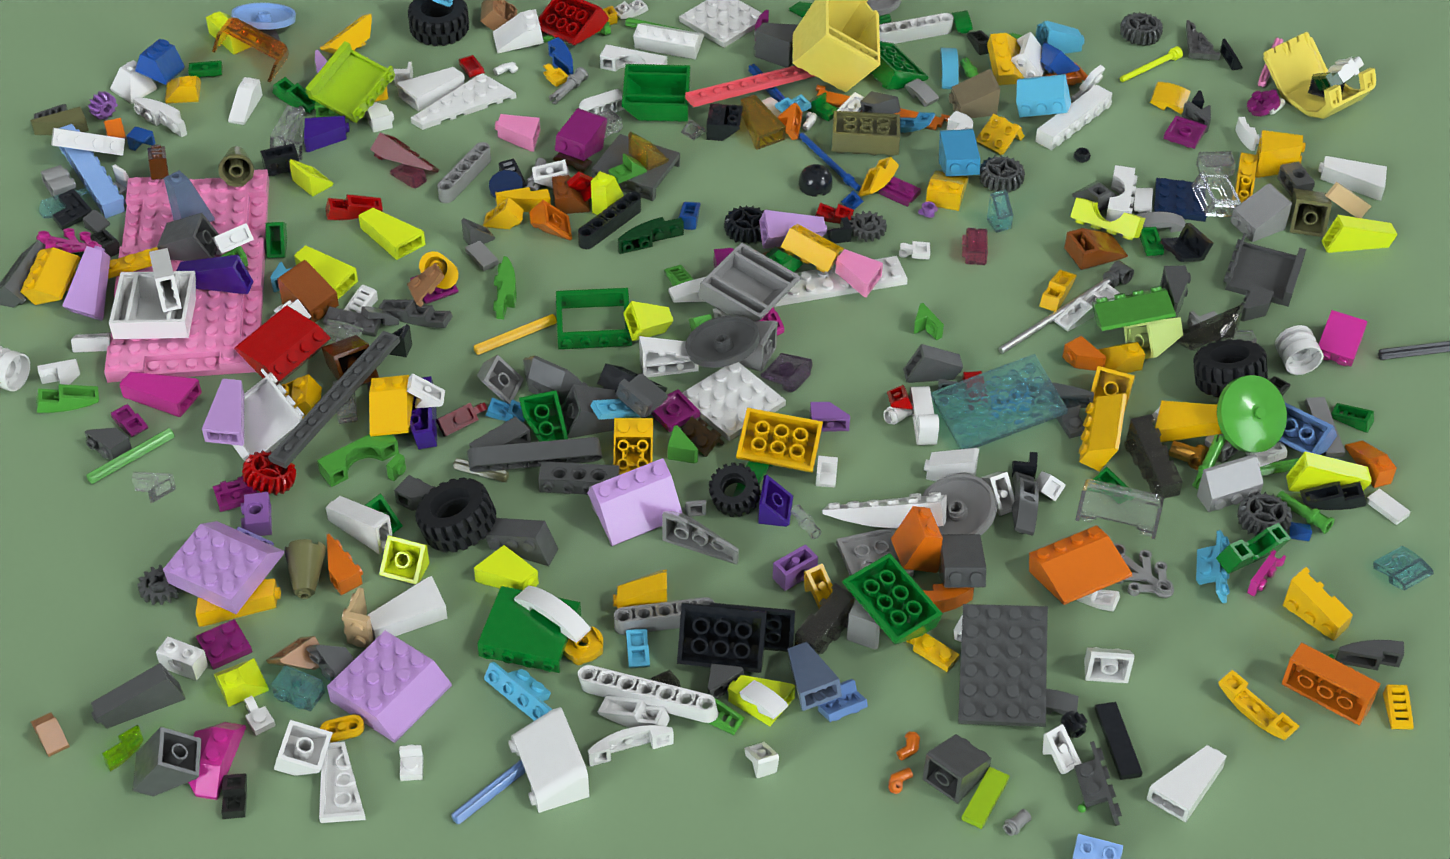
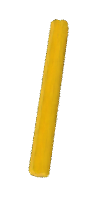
M550 314L475 344L473 346L476 355H480L557 323V318L554 314Z

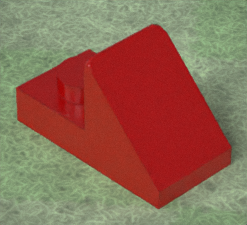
M578 171L567 181L570 188L581 192L585 202L592 197L591 180L593 177Z

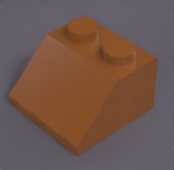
M571 176L552 177L554 205L557 209L565 214L590 212L589 199L585 202L580 191L568 186L567 181L572 178Z

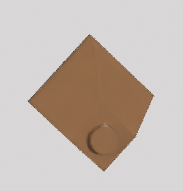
M315 636L300 637L266 661L268 664L315 670L319 668V665L310 659V653L306 648L309 645H318L319 642Z

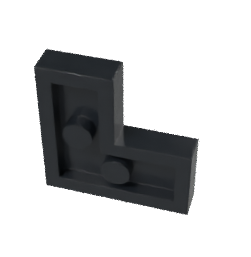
M73 188L58 196L65 209L52 216L58 226L64 230L83 221V218L92 209Z

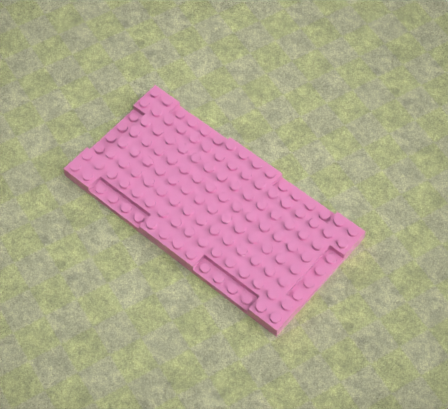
M267 169L254 170L253 178L246 185L239 187L229 186L221 178L189 179L213 214L215 220L210 223L219 235L247 223L254 240L240 246L247 256L248 266L246 269L254 281L249 293L239 294L196 289V302L189 338L113 339L111 333L110 346H107L104 370L107 383L121 382L130 372L177 377L256 372L234 348L262 325L266 253L265 223H267L269 175ZM151 177L128 178L126 192L127 209L122 247L119 249L118 258L157 247L166 223L174 221L164 179L151 180ZM224 252L219 255L215 254V257H220L227 252ZM171 260L173 271L177 270L181 262L180 260ZM151 266L133 272H153V268ZM116 276L114 298L120 276Z

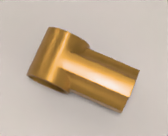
M1174 440L1168 456L1186 461L1191 468L1198 470L1209 448L1204 445L1193 447Z

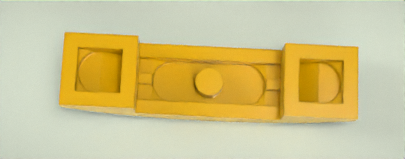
M1231 670L1218 682L1225 695L1235 707L1249 720L1271 735L1286 740L1299 728V725L1284 712L1278 715L1248 690L1247 686L1249 683L1234 670Z

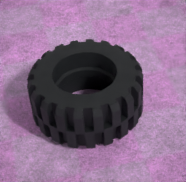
M413 0L408 7L410 33L420 43L424 42L425 45L446 46L461 40L469 30V15L466 2L464 0H453V4L450 7H446L432 0Z
M1227 339L1225 341L1219 340L1215 343L1211 342L1207 346L1201 347L1193 358L1195 384L1207 395L1219 398L1227 384L1242 376L1256 375L1268 380L1266 351L1259 344L1249 340Z
M464 477L458 480L455 478L450 479L446 483H440L436 488H431L430 492L422 497V501H419L415 517L417 525L428 545L442 552H458L460 549H468L471 545L475 546L479 540L487 537V533L493 529L497 512L486 487L474 479L469 478L467 480Z

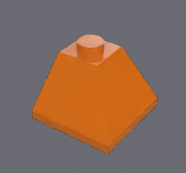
M542 200L529 212L530 223L533 227L567 240L573 239L569 216L545 200Z

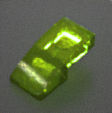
M138 725L118 736L120 743L102 753L106 766L110 771L116 769L129 759L142 744L144 739Z

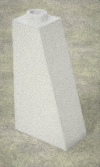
M450 67L397 83L398 97L419 112L463 85L465 77L461 71Z
M1325 156L1324 162H1320L1318 172H1321V180L1332 184L1338 182L1351 191L1381 201L1386 184V166Z
M168 248L150 251L149 254L163 312L181 309L182 306Z
M342 496L331 501L326 507L328 521L379 555L385 550L387 536H393L390 516Z
M430 576L367 616H370L373 637L376 639L384 631L389 632L393 636H398L447 619V611L434 579Z
M1206 745L1153 783L1149 788L1146 800L1186 822L1223 769L1227 756L1219 750Z

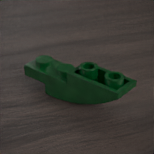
M663 217L633 227L618 238V253L623 254L653 247V242L684 235V222L682 218L665 221Z

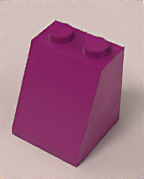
M579 108L576 109L557 133L554 151L583 161L601 151L604 146L607 118Z

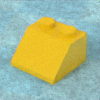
M1097 366L1091 391L1094 392L1093 401L1099 396L1124 393L1127 395L1126 409L1136 376Z

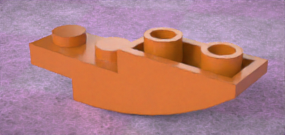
M943 583L933 584L932 591H923L938 609L944 613L970 602L973 599L974 587L945 588Z

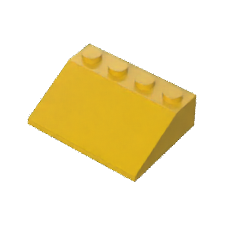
M747 408L736 458L813 473L823 422Z

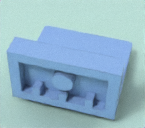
M1078 834L1072 859H1121L1123 845Z

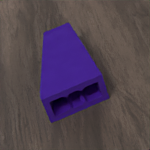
M239 255L181 261L176 270L195 271L196 289L248 294L254 282Z

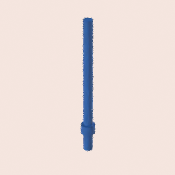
M803 132L799 134V138L843 178V182L846 185L851 186L856 192L860 191L861 186L851 174H847Z

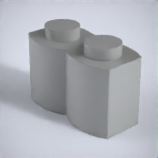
M61 165L40 171L42 180L54 200H58L59 195L76 188L74 179H70L68 170L66 168L63 169Z

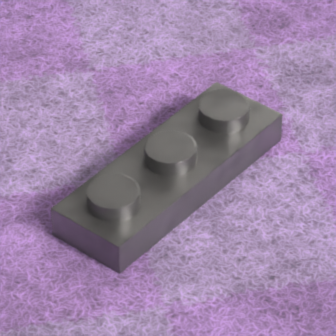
M333 307L328 308L323 321L324 325L375 337L382 322L381 319H367L361 313Z

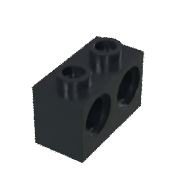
M294 143L260 151L264 170H268L269 176L291 172L290 159L299 162Z

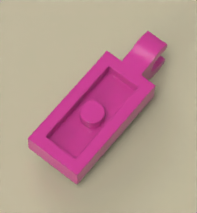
M1276 551L1271 552L1251 579L1247 591L1248 594L1255 597L1259 590H1264L1268 577L1272 579L1277 570L1276 567L1284 564L1285 555L1278 559L1275 557Z

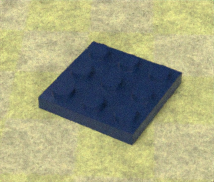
M1156 178L1154 212H1169L1180 215L1186 220L1206 222L1208 184Z

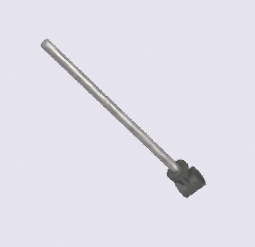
M1119 260L1114 262L1110 270L1103 274V281L999 347V352L1001 354L1005 353L1050 324L1079 297L1085 298L1092 290L1098 291L1105 283L1113 288L1118 286L1119 282L1122 284L1129 283L1134 276V270Z

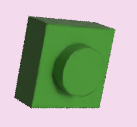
M397 453L386 465L389 479L395 481L405 472L404 455Z

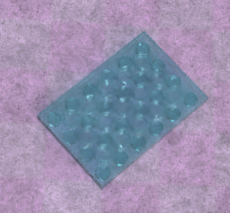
M1035 354L931 392V397L959 449L978 448L1068 414L1066 405Z

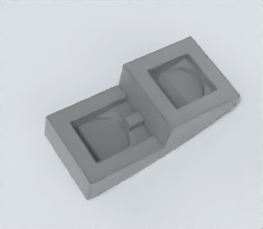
M919 79L913 80L904 86L913 98L918 97L924 107L937 102L939 99L938 95Z

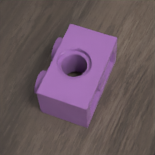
M269 493L245 494L244 503H241V512L244 515V518H241L242 528L259 536L272 535Z
M806 544L773 563V579L784 591L790 589L804 580V571L818 565V556Z

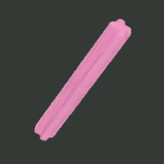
M1275 38L1271 48L1283 43V39ZM1266 63L1258 80L1259 87H1265L1270 77Z

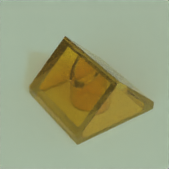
M630 131L628 134L629 154L638 160L647 171L668 163L669 159L652 142Z

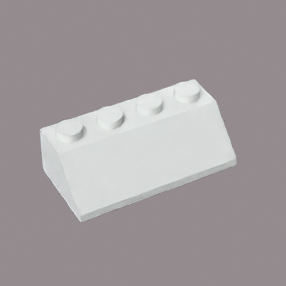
M640 23L636 27L633 38L635 49L696 60L704 34Z

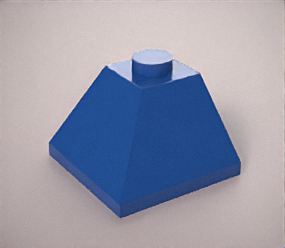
M1047 42L1043 43L1041 62L1045 65L1044 69L1050 74L1054 72L1057 75L1079 71L1080 68L1061 50Z

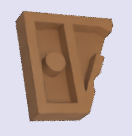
M436 263L407 283L419 307L424 304L422 299L426 294L431 295L436 286L444 279V275Z

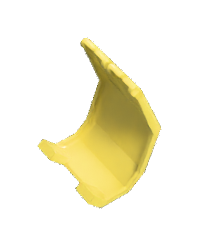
M1304 32L1298 35L1297 38L1294 37L1264 52L1263 59L1281 98L1309 117L1327 118L1361 101L1376 86L1375 68H1368L1359 73L1360 89H1353L1345 83L1342 94L1340 85H1334L1324 90L1325 97L1308 94L1313 74L1326 73L1328 71L1313 38L1309 36L1308 32Z

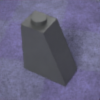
M921 344L903 370L906 382L939 381V379L954 380L962 371L963 363L960 354Z

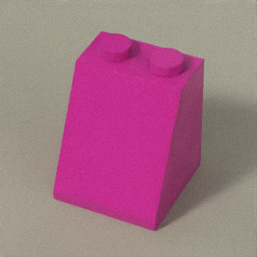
M1331 310L1319 342L1324 356L1323 360H1332L1339 365L1352 367L1368 321Z

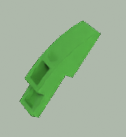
M506 256L503 257L502 263H499L498 275L494 277V286H497L498 299L494 301L493 311H496L497 319H504L507 307L515 308L517 298L514 268Z

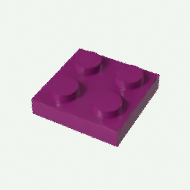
M1175 116L1164 133L1163 139L1195 149L1206 132L1207 125Z
M679 389L667 394V400L651 413L668 432L673 431L676 425L678 427L685 425L691 416L695 419L700 417V410Z
M235 619L196 636V640L200 648L204 650L213 670L252 653V648Z

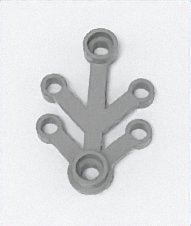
M1114 544L1129 569L1133 571L1132 576L1124 580L1147 581L1149 583L1139 584L1131 582L1128 586V593L1130 595L1137 596L1140 592L1155 593L1161 598H1169L1173 595L1174 587L1172 582L1166 577L1167 564L1165 562H1156L1154 572L1158 574V579L1152 576L1150 562L1152 554L1149 550L1140 551L1139 561L1142 562L1141 567L1125 555L1126 548L1122 544ZM1124 580L1117 582L1116 584H1122Z

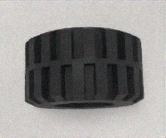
M735 462L731 463V466L724 464L723 469H716L717 474L713 473L711 476L712 481H709V493L718 511L721 510L724 515L729 513L730 517H734L735 514L741 517L744 512L746 514L750 513V508L755 509V502L759 503L761 490L754 471L752 472L748 466L745 468L742 463L736 466ZM741 483L745 485L744 491L738 496L730 497L724 494L726 488L731 484Z

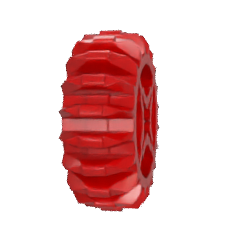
M262 450L261 453L255 452L254 455H249L243 464L242 476L244 478L243 481L247 482V486L253 487V491L273 493L277 496L278 493L284 494L285 491H289L293 487L296 479L295 464L290 463L285 469L270 462L268 456L272 453L271 451L265 452Z

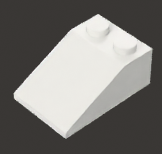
M536 9L519 13L493 31L497 53L544 43Z

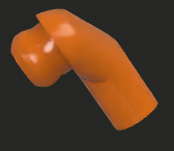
M912 731L906 733V746L896 752L901 761L918 752L920 744L918 733Z

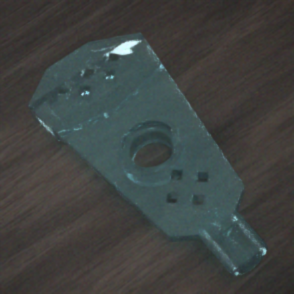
M85 187L75 190L81 198L82 195L89 192ZM59 195L41 201L39 213L43 218H53V214L65 209L58 199Z

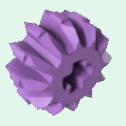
M98 91L97 95L93 94V99H89L91 103L88 104L89 112L100 120H107L108 116L112 117V113L116 112L115 107L118 106L115 97L106 91Z

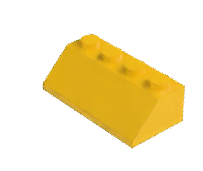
M1126 394L1099 396L1093 403L1090 402L1085 410L1087 417L1083 423L1085 429L1081 435V440L1083 441L1078 452L1080 454V463L1100 472L1119 450Z

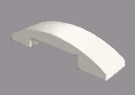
M527 586L514 598V601L527 610L531 611L534 609L561 628L562 634L576 643L591 630L589 625L572 608L545 590L534 586Z
M647 725L615 732L598 741L588 750L589 766L611 761V753L651 743L652 749L674 744L673 729L666 726Z

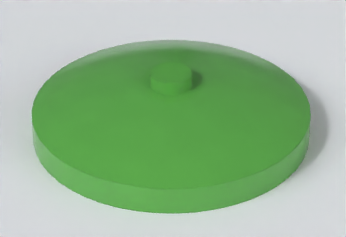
M1248 375L1232 380L1223 389L1217 404V419L1223 436L1233 447L1243 452L1257 453L1272 448L1281 439L1286 427L1287 411L1284 399L1273 383L1260 376Z

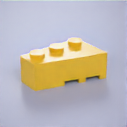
M1305 567L1291 579L1283 606L1319 630L1323 635L1335 641L1349 627L1353 614L1335 596L1331 597L1323 589L1324 584L1321 581L1317 583L1308 574L1310 570Z

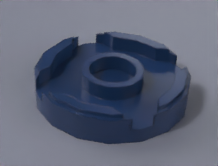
M512 170L499 171L489 181V190L494 198H496V192L523 188L521 177Z

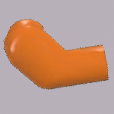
M909 767L890 776L888 783L890 792L893 794L900 793L903 789V781L913 778V773Z

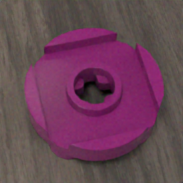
M1276 90L1256 91L1252 93V97L1248 100L1247 109L1253 116H1265L1270 114L1269 111L1273 108L1274 111L1278 109L1281 100Z

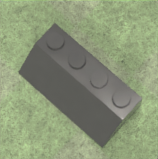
M37 240L21 253L0 282V305L14 308L17 304L20 303L22 305L27 300L20 291L28 277L31 266L36 260L37 253L45 249V244L40 240Z

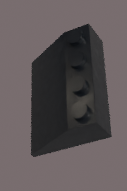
M682 602L677 664L710 668L711 664L742 667L747 672L761 673L764 661L767 611Z
M710 603L713 606L767 611L765 650L788 652V648L793 647L795 610Z

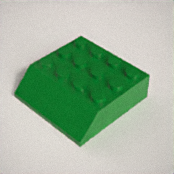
M625 64L622 107L638 120L688 122L689 102L685 99V93L690 92V65Z

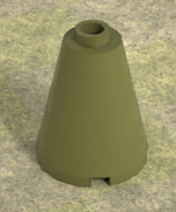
M234 146L228 150L219 164V176L226 184L234 187L244 186L253 178L254 166L243 148Z
M299 539L290 542L289 547L285 546L284 553L294 594L301 599H308L315 594L326 555V547L321 542H318L317 545L313 544L310 539Z

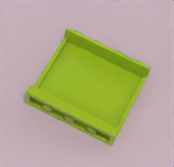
M344 41L305 89L310 99L357 123L364 117L368 108L373 106L377 97L384 92L386 86L394 80L395 73L391 65L388 69L353 51L350 43Z

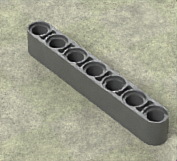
M588 437L474 447L467 451L471 472L540 467L541 461L562 463L595 462L602 459L599 438Z

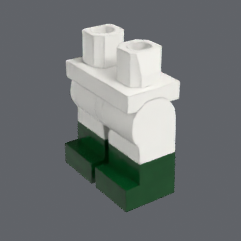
M1349 57L1337 60L1335 62L1336 65H1332L1326 73H1316L1313 75L1312 78L1319 91L1326 90L1334 85H1341L1353 75L1359 74L1358 69L1364 65L1361 58L1355 57L1353 59Z

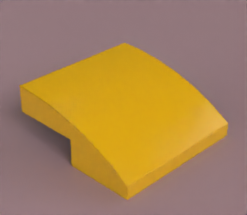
M1157 82L1150 103L1162 110L1169 107L1182 114L1184 104L1188 101L1191 91L1175 84Z

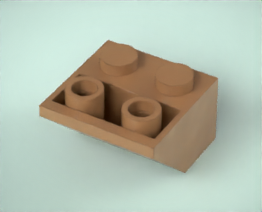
M484 0L481 3L480 21L491 30L498 29L517 15L516 7L513 4H509L506 0Z

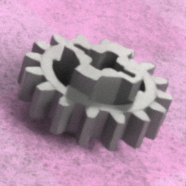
M862 211V214L855 213V216H851V220H849L852 227V236H858V240L864 239L865 242L868 239L873 242L874 238L879 240L880 236L885 235L887 229L886 220L883 219L882 215L877 216V212L874 214L871 211H868V213Z
M159 565L158 569L151 567V572L144 571L145 577H139L140 583L137 584L140 597H144L146 603L151 600L152 605H155L156 602L163 605L166 600L168 603H171L172 597L177 599L179 598L177 593H183L182 589L168 583L162 565Z

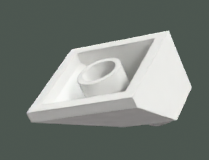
M134 60L120 67L110 87L112 92L131 104L134 103L133 98H143L157 89L156 84L151 78L135 71L137 62Z

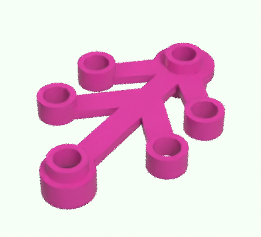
M72 228L63 230L64 237L67 239L53 237L48 231H39L36 236L37 240L45 244V249L54 247L73 253L85 251L86 246L92 248L99 246L102 248L98 242L91 240L90 232H80V240L84 241V243L79 242L75 237V230Z

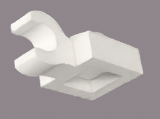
M912 241V245L900 243L899 257L904 258L912 255V258L930 259V242Z
M252 695L244 699L246 709L249 714L245 715L246 721L256 736L276 726L265 706L258 708Z

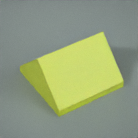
M290 159L289 165L292 181L312 197L333 186L334 183L314 167Z
M388 535L379 575L418 584L429 565L427 545Z

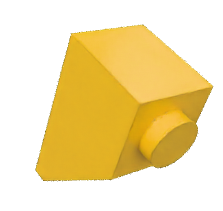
M508 197L486 214L483 226L511 229L522 222L524 209Z

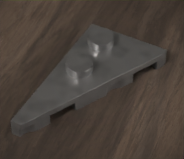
M1187 20L1188 57L1193 59L1219 60L1220 53L1215 52L1213 45L1208 42V39L1202 32L1198 33L1195 30L1196 26L1194 23Z

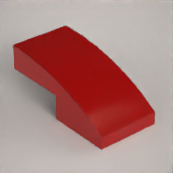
M820 203L815 216L824 217L825 222L841 224V218L848 217L851 220L854 210L838 204L837 208H833Z

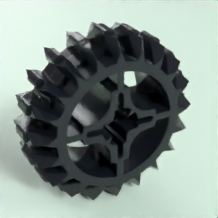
M746 205L745 207L739 206L738 209L733 208V211H729L725 218L724 228L726 235L731 240L734 239L735 243L741 242L748 243L749 245L750 243L756 244L757 241L762 242L759 220L764 210H761L760 207L754 208V205L752 207Z

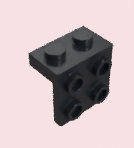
M1191 223L1185 224L1179 237L1162 238L1160 241L1164 249L1175 255V258L1180 262L1204 260L1214 244Z

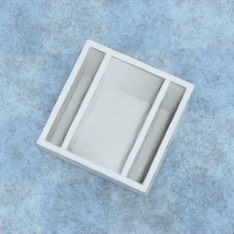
M173 271L182 308L163 312L154 272H121L109 320L113 339L189 338L196 302L195 271Z

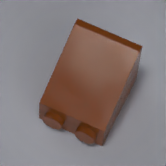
M303 260L277 278L282 304L289 300L293 302L298 299L311 315L309 319L313 322L325 316L329 307L336 308L339 306L337 292L306 260Z

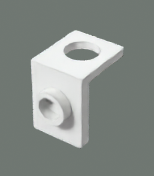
M115 164L112 166L116 182L113 185L120 188V195L127 191L129 176L125 170Z

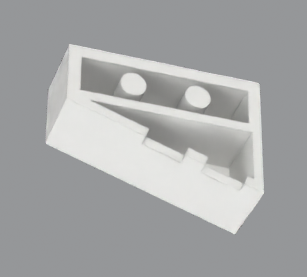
M639 336L640 366L642 374L647 378L698 371V365L689 359L685 346L686 341Z

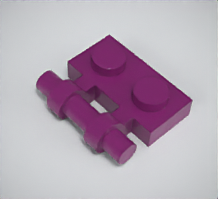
M243 476L237 477V480L222 481L220 484L212 486L220 512L241 507V503H244V495L257 493V490L253 491V487H248L247 482L243 481Z

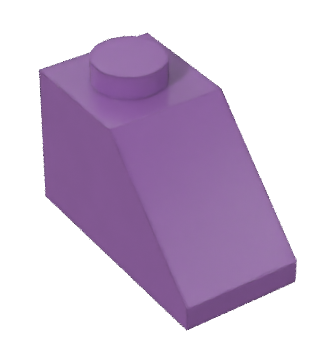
M810 402V419L823 422L822 432L849 431V414L831 402Z

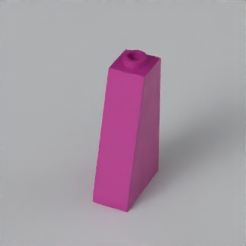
M130 372L119 384L124 398L180 418L202 393L199 380L196 378Z

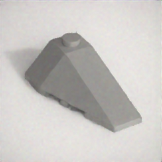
M674 511L663 512V541L737 565L739 549L690 516Z

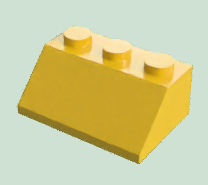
M1007 33L990 34L987 47L992 72L998 85L1017 84V79H1024L1023 75L1011 61L1012 57L1018 55L1021 50L1017 39Z
M796 224L789 229L781 245L785 249L784 252L792 256L795 254L800 257L802 262L815 265V268L821 272H829L834 266L837 256L844 250L843 247L800 224Z
M54 247L40 250L20 292L34 305L62 300L80 257Z

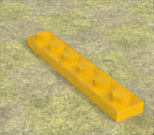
M158 248L146 249L110 260L108 279L120 276L121 272H133L151 267L152 263L149 252L158 250ZM74 271V274H73V276H72V278H71V280H70V282H69V285H68L66 291L69 290L70 285H71V283H72V281H73V278H74V276H75L76 271Z

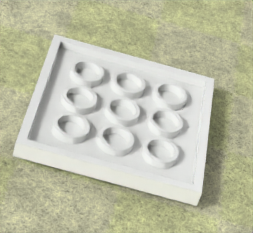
M706 0L679 16V22L698 33H703L706 38L725 48L754 30L757 19L762 13L740 0Z
M739 362L721 368L682 392L700 410V417L728 441L741 434L747 408L776 412L786 405V400Z

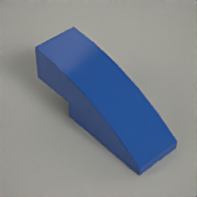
M559 37L548 41V52L552 57V64L556 68L562 69L568 76L573 75V59L568 47Z

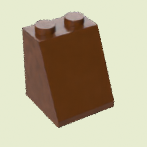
M354 335L321 347L326 364L337 381L369 347V343ZM377 369L372 372L363 384L370 382L372 378H379Z

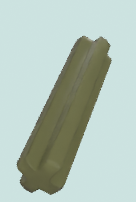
M456 458L453 463L454 469L502 482H507L509 478V472L506 470L471 472L468 460Z

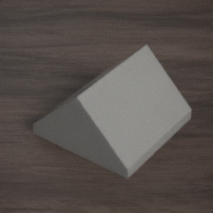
M856 599L849 613L847 640L877 649L880 626Z

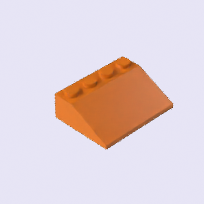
M1097 525L1029 553V572L1063 605L1132 576V572L1110 537Z

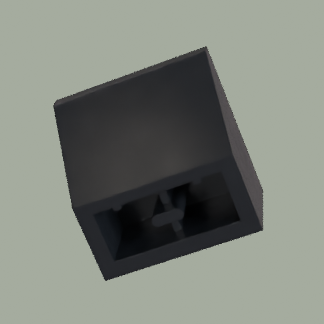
M710 104L706 140L724 141L740 129L743 106Z

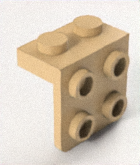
M358 587L356 593H353L350 598L348 608L344 609L342 613V621H344V634H346L347 643L360 648H367L374 641L370 616H367L364 589Z

